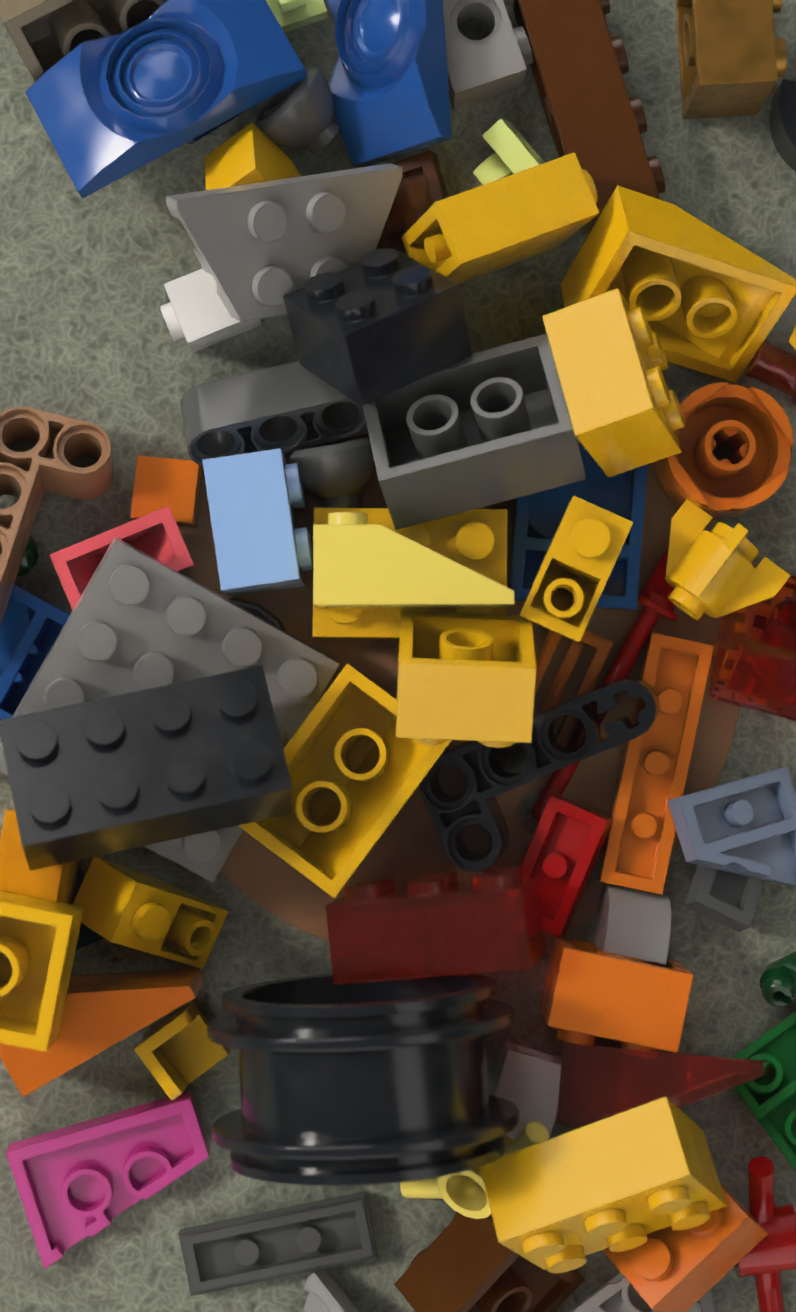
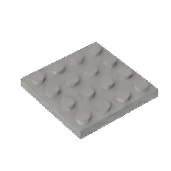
M114 537L12 717L262 665L284 749L318 703L340 664L331 656L119 538ZM0 737V772L8 776ZM237 825L144 847L214 882L242 834L243 829Z

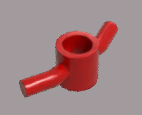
M758 1156L750 1160L748 1164L749 1210L747 1211L764 1228L768 1235L734 1267L738 1277L755 1275L760 1312H785L780 1271L796 1269V1213L792 1204L775 1206L774 1164L769 1158Z

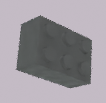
M547 333L473 353L472 356L363 405L379 484L395 530L586 480L578 440L574 433Z

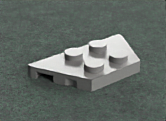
M388 163L166 196V203L172 216L180 219L195 245L193 252L202 268L215 279L217 293L230 316L245 322L287 314L283 299L284 295L303 288L304 283L315 275L329 272L337 273L360 263L363 255L376 250L402 180L403 172L401 166Z

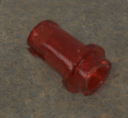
M765 339L744 370V376L754 378L791 396V403L796 406V356L770 344Z

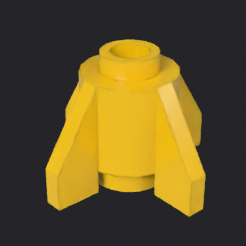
M686 499L671 518L665 580L674 590L668 596L669 600L688 616L699 620L704 613L717 619L774 598L791 575L767 557H764L758 566L754 568L752 562L759 554V551L746 538L749 530L739 523L733 529L725 523L718 522L711 532L704 529L713 517Z

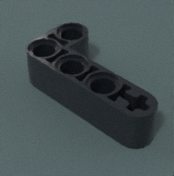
M622 678L533 715L532 742H517L523 747L527 757L526 766L522 772L510 773L500 768L495 758L496 748L484 746L477 741H470L444 752L419 786L425 805L451 862L461 870L478 872L486 870L502 856L508 846L509 831L496 800V795L637 738L648 731L658 716L660 706L658 695L653 687L639 678ZM626 690L630 699L642 697L645 707L637 714L639 723L632 724L627 716L613 719L603 726L611 736L602 738L599 719L587 703L596 701L597 712L600 714L612 709L620 702L619 691ZM571 715L581 720L586 730V739L583 746L576 749H568L558 744L554 738L553 726L559 716ZM451 764L463 770L468 782L467 791L463 796L453 797L442 791L437 779L442 765ZM479 824L489 831L493 840L490 853L478 855L467 850L462 839L463 829L466 825Z

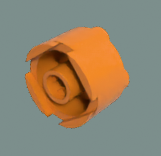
M730 382L712 383L694 391L680 404L686 426L677 429L676 433L682 452L655 461L656 473L661 486L670 499L679 507L687 499L713 517L712 520L733 518L748 512L768 499L785 481L790 468L792 447L794 446L791 423L775 399L765 391L752 386L746 387L738 384H729ZM728 442L732 446L734 453L729 456L728 460L718 461L712 451L716 446H721Z

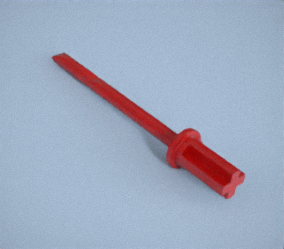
M668 546L640 595L638 594L637 602L643 605L644 608L600 687L618 679L627 678L661 615L674 622L678 618L673 613L676 606L668 598L674 589L665 580ZM592 701L589 707L594 711L601 725L608 711L598 714L597 702ZM580 722L568 749L580 748L585 743L586 730L582 722ZM580 761L552 773L533 808L532 816L540 821L551 794L562 796Z

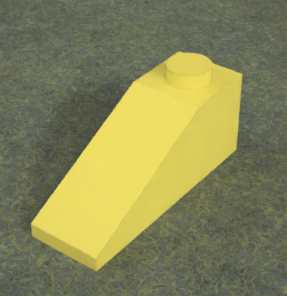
M329 513L328 525H313V605L316 608L512 607L515 604L514 590L381 524H367V513Z

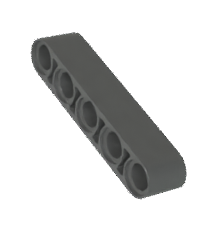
M467 327L472 353L483 351L484 348L479 334L472 328ZM299 361L201 383L185 392L180 401L188 455L193 462L200 466H203L202 460L279 448L285 453L368 434L363 406L358 405L301 366Z

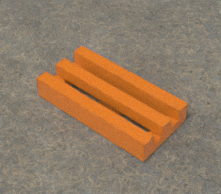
M551 630L548 631L535 660V694L562 636ZM585 630L580 643L572 640L540 712L558 704L584 644L595 648V651L574 698L592 691L614 642ZM565 715L555 738L558 744L564 748L568 746L579 721L578 718Z

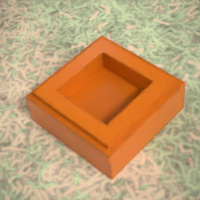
M137 455L130 518L135 520L169 506L177 525L196 527L203 466L192 460Z

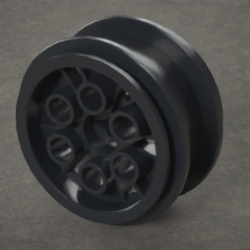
M371 971L324 974L266 981L229 990L222 995L223 1008L231 1013L211 1020L207 1025V1037L216 1044L238 1049L241 1109L223 1115L212 1125V1139L220 1147L231 1151L230 1166L236 1173L252 1179L283 1184L349 1186L397 1183L441 1177L487 1165L504 1154L505 1143L503 1135L511 1132L520 1123V1110L517 1105L509 1100L489 1095L485 1036L510 1026L515 1019L514 1008L505 1002L489 999L497 991L495 979L485 975L450 971Z

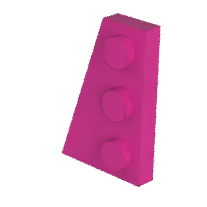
M192 1090L183 1092L173 1101L166 1097L10 1143L6 1155L44 1269L62 1258L67 1249L86 1236L90 1235L93 1237L109 1226L114 1217L141 1199L147 1200L207 1159L210 1147Z

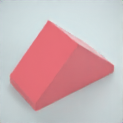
M169 506L49 555L72 610L114 537L119 538L180 573L194 567Z

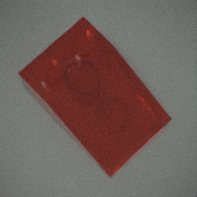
M563 1043L557 1124L574 1126V1130L663 1097H667L682 1110L770 1075L771 1062Z

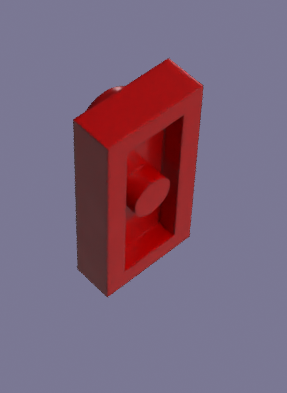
M551 794L503 911L559 938L565 936L613 819L559 794Z

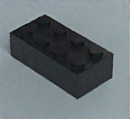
M262 665L0 720V735L22 847L30 871L291 814L292 784Z

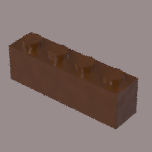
M513 0L512 8L518 27L522 26L530 43L533 55V63L530 64L558 158L575 152L581 169H585L591 175L596 186V205L599 214L580 229L581 234L585 235L591 232L617 185L660 199L659 194L665 192L662 168L655 155L651 157L646 155L640 135L647 132L643 106L637 95L628 96L622 74H626L629 71L626 51L619 35L610 37L604 15L610 13L609 0Z

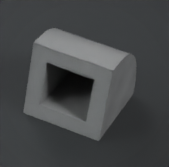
M603 882L591 943L603 952L666 964L672 919L669 896L665 893L660 895Z

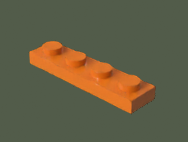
M653 632L648 638L640 679L653 687L658 695L660 706L658 716L648 731L626 743L611 814L613 822L607 834L598 876L600 882L660 895L663 894L676 832L668 801L681 797L684 794L714 645ZM642 697L635 700L631 719L632 724L639 723L637 714L645 707Z

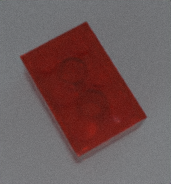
M506 866L486 869L482 871V874L472 876L473 881L458 883L457 872H440L420 875L419 880L407 882L408 887L395 888L394 877L360 880L356 882L357 885L344 887L343 897L325 905L333 985L531 969L546 952L538 875L521 877L520 866Z

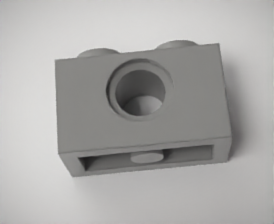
M443 0L449 99L453 110L524 86L527 72L526 65L533 63V55L524 28L520 26L513 29L506 6L512 5L513 0ZM468 19H480L490 26L492 32L482 40H470L460 33L458 27Z

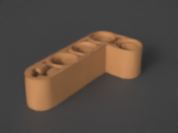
M22 406L6 409L0 414V496L13 495L19 498L13 506L0 509V626L44 492L47 491L75 499L91 500L106 493L114 481L112 447L108 434L101 427L91 422ZM21 440H31L37 443L35 447L25 452H15L9 449L11 445ZM82 455H91L99 459L95 464L86 468L70 464L73 459Z

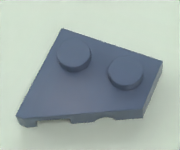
M787 766L668 801L686 863L796 887V793Z

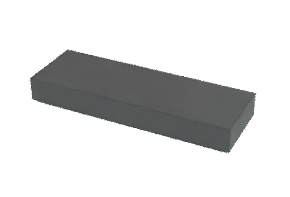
M365 1191L180 1229L178 1233L191 1296L378 1258Z

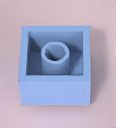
M281 448L202 460L221 591L234 597L306 586L304 572L313 570V548L310 532L308 533L307 527L297 529L295 509L306 508L304 487L300 480L298 464H288Z

